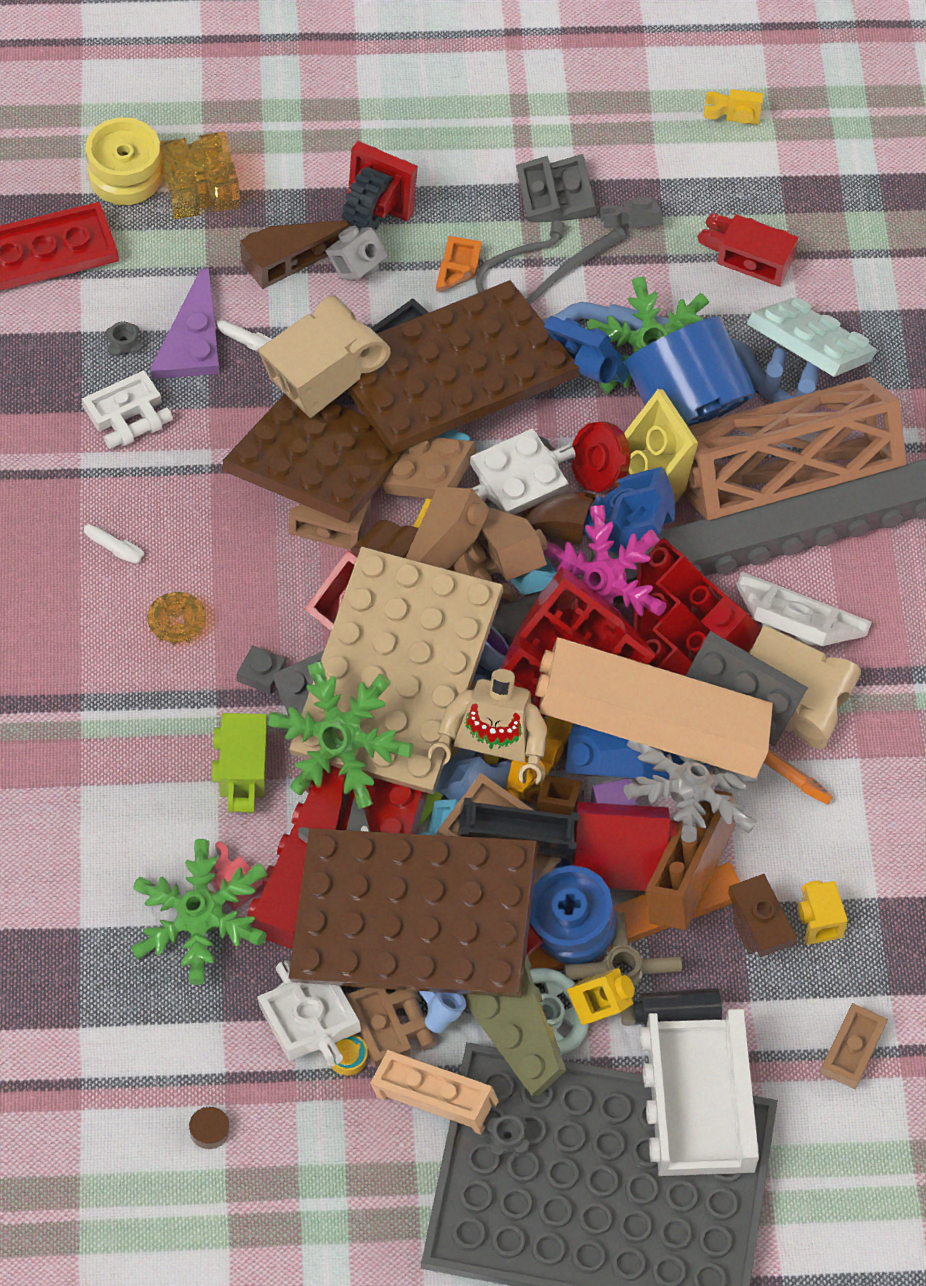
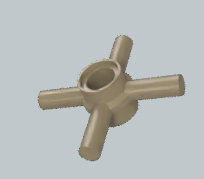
M619 911L616 912L618 926L615 939L612 942L613 949L605 956L603 962L564 965L566 977L571 980H577L615 969L614 966L616 964L624 963L629 965L632 971L621 974L622 976L627 975L634 987L645 974L682 972L681 956L642 959L640 953L634 947L628 945L625 913ZM632 1004L620 1012L622 1025L630 1026L635 1024V1009Z

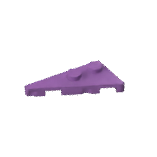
M209 268L200 269L151 366L152 379L219 374Z

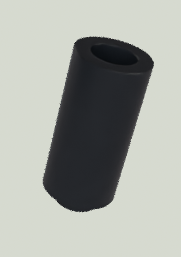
M718 988L640 993L639 1001L633 1002L635 1009L634 1025H641V1027L647 1026L650 1013H657L658 1022L722 1020V1003Z

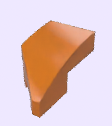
M448 236L444 259L441 261L436 291L443 292L476 276L482 250V241Z

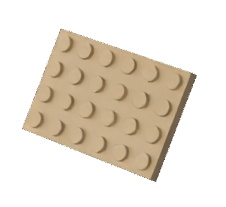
M361 547L321 661L325 669L327 681L333 675L336 676L334 696L341 694L337 708L344 713L351 710L350 696L357 701L360 682H364L368 689L378 674L386 676L391 681V684L378 698L385 701L386 705L382 708L368 711L374 718H362L360 721L361 730L368 734L378 727L377 735L389 730H395L396 735L392 740L413 743L414 746L410 758L391 753V763L386 762L376 751L374 752V758H372L365 747L359 748L356 751L355 757L356 760L367 765L361 768V770L368 776L434 795L447 753L444 748L436 747L433 749L432 757L429 760L428 750L433 743L439 741L440 735L438 730L448 705L463 691L470 690L503 593L502 584ZM310 692L302 716L306 719L308 711L315 722H320L325 717V710L314 705V703L320 700ZM304 734L293 738L289 748L292 755L311 759L312 757L306 752L319 751L320 749L319 739L315 736L310 737L306 742H303ZM333 757L329 759L331 766L342 768L344 763L340 758Z

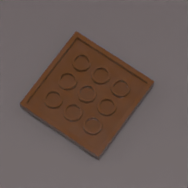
M284 393L223 459L222 471L349 524L382 486V483L406 449L392 454L364 414L340 406L335 402H330L310 418Z

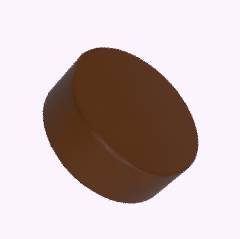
M204 1107L197 1110L189 1122L192 1141L204 1149H215L224 1144L230 1131L229 1120L226 1114L216 1107Z

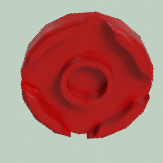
M607 421L588 423L579 430L572 444L575 450V459H571L572 470L576 480L584 489L598 493L613 491L620 486L618 479L624 478L628 474L631 460L630 447L624 432L617 425Z

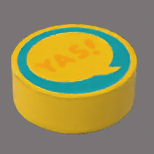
M351 1035L337 1041L335 1045L342 1054L343 1059L339 1064L334 1060L335 1066H331L332 1069L346 1076L362 1071L368 1058V1049L365 1042L356 1035Z

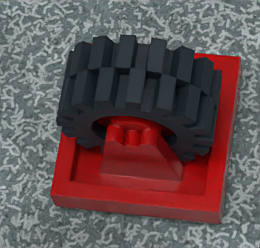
M357 141L351 148L349 188L345 198L347 202L343 205L342 209L344 211L342 219L346 220L349 226H357V228L372 227L373 230L379 227V222H382L387 214L408 222L414 213L418 166L376 147Z

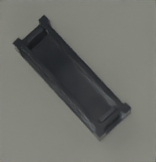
M465 797L460 808L458 836L536 841L539 845L538 855L571 860L576 851L577 842H574V831L579 821V813L571 812L570 815L497 806L472 802V798Z

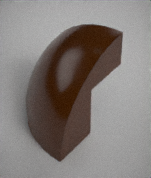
M585 492L557 495L537 505L524 518L528 520L534 530L540 529L544 536L581 544L584 534L587 535L583 528L590 507L597 495Z

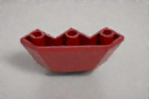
M662 538L647 554L650 560L638 564L637 573L638 584L636 587L651 585L653 590L648 595L666 603L665 611L660 616L652 613L645 607L643 616H640L634 610L633 629L656 654L648 665L686 676L710 631L748 653L753 648L762 628L747 612L703 576L680 551L666 539Z

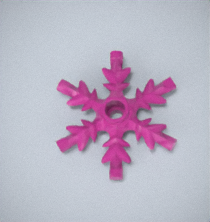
M605 505L591 506L593 526L586 525L585 528L594 543L588 544L596 552L595 559L592 562H586L582 550H580L577 556L569 542H566L565 551L551 542L547 544L548 549L544 550V555L561 563L557 567V571L564 567L568 571L573 570L572 574L575 576L582 574L584 576L583 582L590 589L597 592L619 613L620 611L613 606L614 598L619 595L623 596L625 606L628 608L631 602L640 616H643L644 607L658 616L662 615L665 611V602L648 595L653 590L651 585L636 587L638 580H634L629 584L626 583L627 575L625 569L638 570L634 563L648 562L650 557L644 552L660 541L653 530H649L639 541H637L636 535L632 534L626 550L621 545L619 558L612 559L607 551L614 541L607 540L612 531L613 523L609 522L606 525L604 523Z

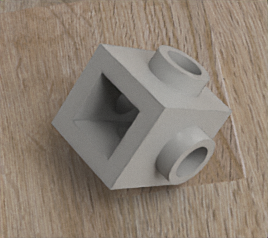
M351 226L338 235L340 240L325 250L341 279L367 277L380 268L378 264L388 257L383 248L382 238L372 227L357 228V226Z

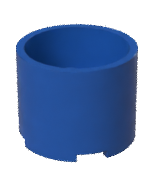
M721 316L710 317L674 331L643 347L625 360V365L644 405L648 403L657 389H663L688 427L710 421L717 416L721 417L755 397L754 386Z

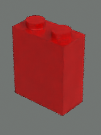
M577 802L576 813H579V821L575 827L574 842H577L573 855V866L588 868L599 875L609 889L646 891L671 837L676 836L677 821L670 820L669 807Z

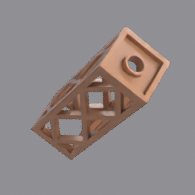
M867 377L689 426L688 428L697 440L698 446L686 490L682 495L709 521L906 465L900 400L875 379ZM820 405L839 411L813 413ZM884 413L885 429L878 427L876 415ZM734 429L753 434L752 436H728ZM824 430L812 442L796 438L798 436ZM853 430L864 432L863 437L842 442ZM784 443L804 450L798 453L778 447V445ZM737 454L727 465L714 462L715 459ZM768 454L783 458L756 466ZM835 459H854L846 467L826 461ZM743 483H768L760 491L741 485Z

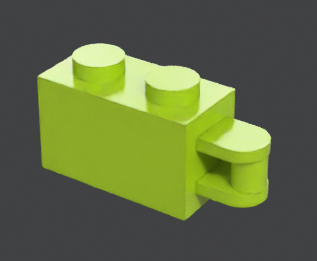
M222 713L221 727H214L213 749L220 750V759L212 760V783H219L220 797H228V813H255V798H265L267 714Z

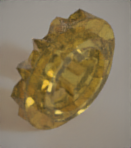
M171 592L160 596L151 604L147 614V621L150 632L157 636L159 642L163 640L169 641L173 646L177 642L183 641L189 644L193 637L201 635L206 623V612L204 606L196 597L184 592ZM183 614L184 624L177 622L174 626L171 625L170 616L177 618Z

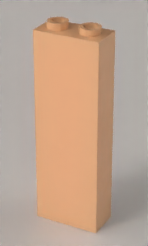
M558 637L553 650H545L539 670L545 674H541L535 696L541 697L540 713L752 778L757 777L769 749L773 703Z

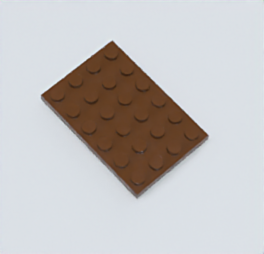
M509 280L377 333L390 347L391 354L388 360L375 371L361 373L360 379L349 387L347 392L391 453L395 454L579 377V366L574 364L575 361L562 344L550 337L544 328L545 323L514 283Z
M309 828L288 979L293 983L521 998L538 843L531 840Z

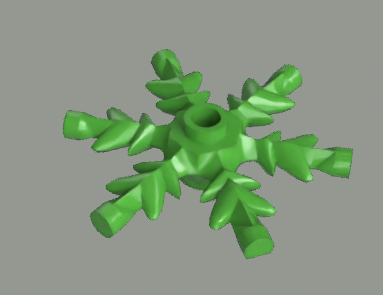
M637 277L632 280L637 298L629 297L628 302L639 311V313L632 315L642 320L641 328L631 331L626 321L622 328L618 321L609 315L607 317L608 324L589 318L586 329L592 331L593 328H597L605 332L611 339L610 343L618 340L617 347L627 342L630 343L634 348L632 353L634 354L651 342L686 327V324L701 321L702 317L695 314L709 303V300L705 295L699 293L686 306L684 299H680L676 314L674 315L669 310V322L659 324L656 322L655 316L660 311V308L653 309L658 292L655 291L649 295L646 278ZM622 355V356H623V359H622V360L624 361V364H625V360H626L628 357H630V356ZM630 374L623 384L624 388H627L631 382L632 377ZM612 380L607 384L599 383V386L606 394H609L619 382Z
M322 661L308 665L309 673L315 685L308 684L306 688L320 700L314 703V705L325 710L324 719L320 722H315L308 711L305 719L293 707L289 708L290 716L276 712L269 714L268 726L288 730L285 739L290 740L304 734L303 742H306L312 736L319 739V751H307L306 753L312 758L295 764L296 768L303 771L293 781L290 788L296 794L302 795L312 780L317 787H320L323 778V768L330 773L329 759L338 757L344 763L339 775L347 773L344 793L348 794L352 789L354 790L359 809L372 805L371 796L365 785H373L374 781L361 770V768L367 765L356 760V751L359 748L365 747L372 758H374V752L376 751L386 762L391 763V753L410 758L414 748L413 743L392 740L396 735L395 730H389L380 735H377L378 727L368 734L361 730L360 721L362 718H374L368 711L376 710L386 705L385 701L378 698L391 684V681L383 674H378L368 689L364 682H360L357 701L350 696L351 710L344 713L337 708L341 694L334 696L336 676L333 675L327 681Z
M196 839L194 841L195 861H185L186 867L193 875L192 877H185L194 886L192 891L186 892L185 895H180L178 885L175 884L171 890L163 876L159 878L158 885L143 877H138L133 886L135 891L150 896L145 901L146 906L163 904L160 911H166L174 907L177 911V916L172 922L160 920L163 927L144 929L143 933L149 937L131 946V950L138 960L153 948L156 949V955H160L164 951L169 939L175 945L178 932L182 930L188 931L191 934V938L182 948L190 949L182 959L181 966L184 967L191 964L189 983L193 985L204 983V962H214L213 956L205 947L213 945L205 937L206 933L219 927L221 938L223 939L226 933H228L235 946L240 945L241 937L257 946H261L266 939V932L249 926L255 920L253 916L236 918L239 911L225 915L222 912V905L226 901L239 902L236 895L255 893L256 890L250 885L263 879L268 874L260 863L253 866L244 875L242 867H239L234 872L229 884L223 878L220 890L217 892L210 891L207 885L215 878L216 874L209 873L215 866L218 858L215 856L208 859L210 842L207 839Z

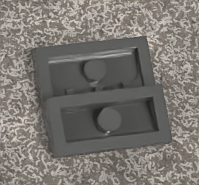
M583 154L550 163L547 155L516 165L528 221H566L598 214Z

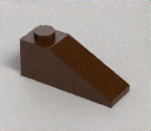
M346 220L268 226L258 232H252L240 240L241 263L259 286L265 289L328 257L325 250L340 240L338 235L349 228V224Z

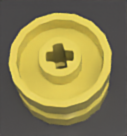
M121 117L104 121L92 130L87 138L85 151L88 163V179L93 192L102 200L115 205H133L143 202L154 195L162 182L161 148L156 131L143 121Z

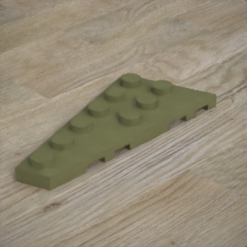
M526 952L521 998L472 994L462 995L465 998L467 1008L532 1096H540L566 1071L552 1026L547 1024L541 1006L543 999L539 987L534 985L529 970L532 967Z

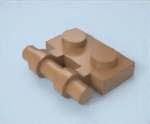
M366 987L345 995L360 1021L361 1032L359 1033L367 1046L368 1054L375 1068L379 1067L387 1050L404 1056L411 1055L412 1048L408 1040L412 1038L419 1040L423 1050H429L437 1044L432 1031L425 1025L426 1016H424L419 1005L421 998L417 991L396 989V992L387 994L383 988ZM399 1008L405 1009L410 1021L401 1024L395 1010Z

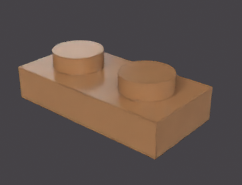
M852 1003L821 1067L820 1074L856 1090L888 1019Z

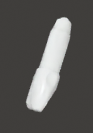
M220 320L216 323L217 329L224 335L257 352V349L272 340L259 332L251 333L231 322Z
M90 524L84 526V533L91 540L112 552L116 557L126 562L138 564L144 556L142 549L128 540H118L101 528Z

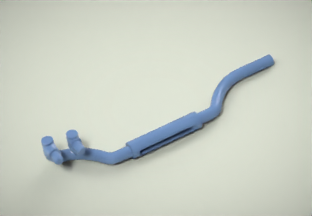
M578 302L553 315V317L561 320L570 318L578 321L591 318L608 324L607 317L610 315L618 321L622 328L625 321L628 323L631 331L639 330L642 326V320L632 315L639 313L638 310L610 304V307L589 302ZM655 316V320L659 324L669 322L667 317ZM549 318L543 319V322L546 324ZM732 339L754 388L770 403L815 392L820 369L807 361L805 370L802 371L798 383L796 395H791L779 388L785 368L786 350L783 348L774 350L766 373H764L753 350L747 344Z

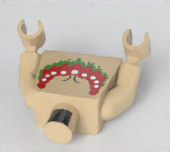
M498 669L492 673L491 681L485 679L478 680L474 690L463 691L448 705L438 730L440 735L439 741L433 743L429 748L428 758L429 760L431 759L433 749L442 747L447 753L443 765L448 763L452 753L449 746L451 739L455 740V747L525 762L527 756L529 757L528 764L520 769L519 780L522 784L526 783L527 770L533 768L537 772L536 785H538L545 777V770L539 764L540 758H544L547 726L537 706L531 704V693L527 689L514 686L515 675L511 671Z

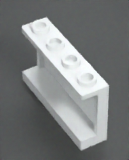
M744 1009L728 1010L726 1020L658 1022L657 1013H650L647 1026L640 1027L641 1051H648L649 1063L643 1064L644 1087H651L652 1100L646 1101L647 1124H654L655 1137L649 1140L650 1161L658 1163V1175L755 1173L759 1154Z

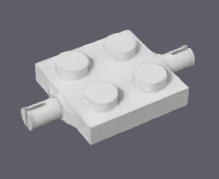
M532 428L471 456L470 465L478 475L480 482L479 485L471 489L481 499L487 497L497 505L500 511L515 515L568 490L569 483L559 469L558 464L574 458L575 451L573 447L571 448L572 445L570 443L550 451L544 446Z
M285 960L284 966L280 962L276 966V971L283 983L276 989L257 996L259 1007L288 1061L313 1051L321 1050L329 1066H335L334 1060L339 1064L343 1056L335 1043L361 1032L360 1021L343 991L338 985L293 983L288 979L291 962Z

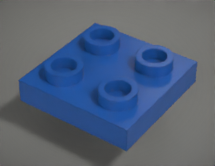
M550 316L544 325L545 330L552 339L559 341L573 358L574 364L579 366L580 375L603 384H607L612 380L624 384L630 373L622 361V354L613 348L610 343L611 339L605 332L597 328H593L592 331L585 329L578 322L570 318L561 320Z

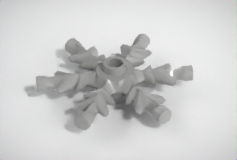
M630 740L627 742L628 747L641 753L638 756L639 761L655 765L653 770L667 772L670 778L667 780L658 775H653V779L642 776L637 777L636 780L641 785H625L623 789L628 800L648 795L649 802L653 803L661 794L667 800L671 792V797L677 803L675 807L682 809L674 815L673 819L675 821H683L681 831L683 841L690 843L696 840V825L700 828H706L705 822L701 817L706 812L699 804L703 801L711 804L713 813L719 810L726 824H731L732 820H734L748 834L757 824L754 818L742 813L746 810L744 805L728 801L730 799L728 795L716 794L714 787L716 786L725 791H730V787L743 790L747 788L743 781L755 782L759 778V773L756 778H752L723 769L721 772L718 767H715L713 774H710L703 765L705 764L703 762L679 755L684 764L678 765L673 763L671 753L665 757L660 749Z

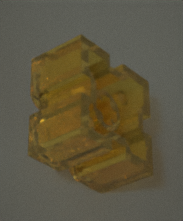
M225 131L199 135V140L187 144L186 138L160 142L162 176L165 188H168V200L173 220L200 215V208L212 207L213 213L240 209L239 182L234 163L231 162V151Z

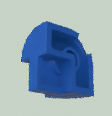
M663 467L618 479L619 487L608 493L604 498L596 497L592 506L605 505V525L609 522L613 523V528L607 541H614L608 551L619 554L621 545L626 550L632 534H635L637 541H639L649 530H653L656 535H659L663 524L674 522L675 498L671 483ZM589 511L586 523L583 528V530L590 539L591 537L587 533L585 526H593L591 511Z

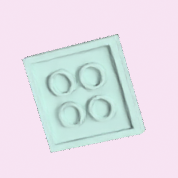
M797 297L753 311L747 322V325L833 377L871 362L877 351L876 348L868 344L869 340L865 336L856 332L849 333L839 327L840 322L829 315H819L811 310V304Z

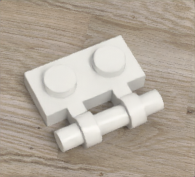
M141 371L82 398V406L99 432L111 426L114 429V432L104 436V441L109 449L120 444L126 446L134 442L135 437L148 431L150 433L162 429L163 424L173 420L168 408L155 412L153 407L161 404V395L145 371ZM139 413L143 418L130 425H127L124 421Z

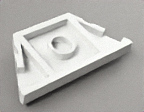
M741 572L736 585L753 620L761 622L762 626L766 625L779 632L784 631L795 635L798 641L807 645L818 644L825 646L866 637L872 624L869 620L745 572Z

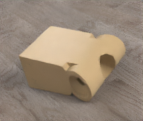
M332 295L319 303L313 316L307 314L257 349L270 379L310 418L360 379L361 373H369L383 366L391 354L388 344L371 328L356 321L355 314L340 299Z
M764 625L750 654L808 687L785 731H794L797 737L810 747L824 749L838 723L837 708L851 696L861 675V669L857 664L843 658H826L825 653Z

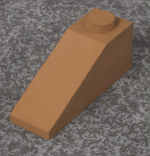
M437 486L406 559L448 570L477 539L490 508L473 489Z
M490 508L477 538L505 580H511L547 565L543 551L547 550L548 546L540 529L534 530L525 518Z

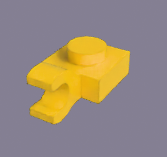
M730 89V95H723L718 92L709 91L706 93L705 104L709 105H705L703 117L717 119L727 114L726 121L759 125L764 93Z

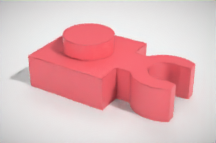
M220 841L215 843L216 852L220 857L210 872L216 874L215 878L210 882L216 891L220 890L223 878L229 884L234 872L239 867H242L243 875L251 869L241 856L231 862L227 847ZM258 880L250 885L256 890L255 893L236 895L239 902L226 901V903L233 911L264 890L262 880Z

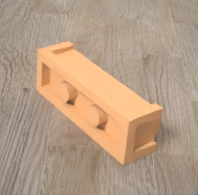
M387 1050L370 1082L379 1099L385 1100L388 1097L472 1127L474 1132L482 1135L485 1129L483 1123L491 1107H496L499 1102L493 1087L390 1050Z

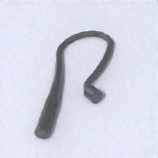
M553 221L550 229L551 239L507 250L486 261L477 273L475 283L477 292L484 291L483 278L490 267L509 257L555 245L559 239L563 238L565 224L562 221ZM618 227L575 254L526 298L528 303H533L553 283L580 264L626 239L624 230Z

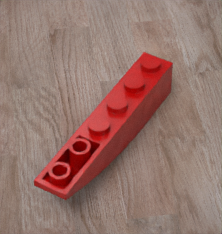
M331 765L330 773L323 768L321 786L317 787L312 780L306 789V793L309 794L305 803L299 802L292 816V824L294 826L290 835L284 833L277 849L279 858L276 865L268 866L266 870L268 875L262 881V886L265 887L260 898H253L247 916L255 918L251 923V927L266 932L265 940L289 949H293L307 843L298 837V829L305 827L340 830L345 794V774L339 775L341 768Z

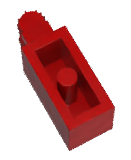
M711 213L705 221L707 228H703L697 238L699 243L705 247L719 252L717 264L775 286H781L795 258L798 236L735 214L733 219L722 215L719 216L715 213Z

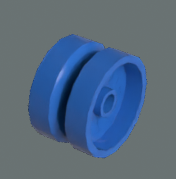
M565 866L555 868L540 877L534 886L530 924L542 939L540 947L545 954L561 963L581 964L591 962L606 952L615 939L618 923L610 889L599 875L588 868Z

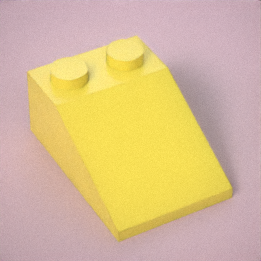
M657 389L624 433L629 443L631 457L626 476L663 467L671 483L676 503L686 490L698 442L664 390Z

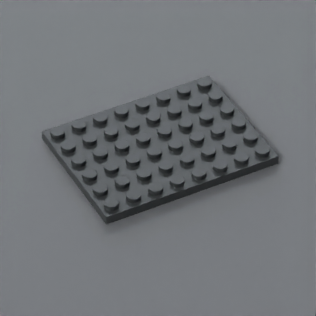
M466 1042L460 1075L492 1086L499 1102L496 1107H491L483 1123L485 1129L482 1135L475 1133L472 1127L450 1120L421 1260V1269L508 1286H750L778 1100L753 1096L759 1154L755 1173L659 1176L658 1163L650 1161L649 1140L655 1137L654 1124H647L646 1101L652 1100L651 1087H644L643 1075L563 1060L566 1071L540 1096H532L497 1048ZM504 1115L523 1117L526 1121L524 1137L529 1142L527 1151L522 1154H518L515 1151L504 1152L501 1156L492 1154L489 1149L492 1138L491 1133L487 1130L488 1121L491 1118H499ZM510 1133L504 1134V1137L507 1139L512 1136Z

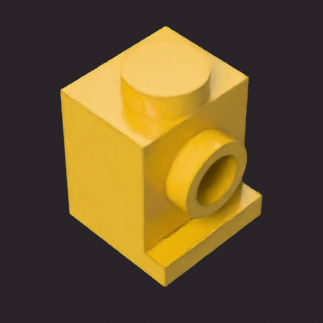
M816 880L804 884L801 887L803 898L802 901L798 902V913L802 924H808L804 937L806 945L843 938L848 920L836 882L823 883Z
M619 967L584 978L567 989L581 1025L620 1013L634 1004L632 1000L634 985L627 975L622 976Z

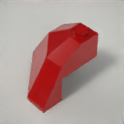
M561 567L538 596L518 628L500 669L509 670L515 675V687L527 689L531 693V697H539L535 696L537 684L541 674H545L539 671L545 650H553L557 637L647 665L656 654L617 610L597 592L590 589L586 583L564 567Z

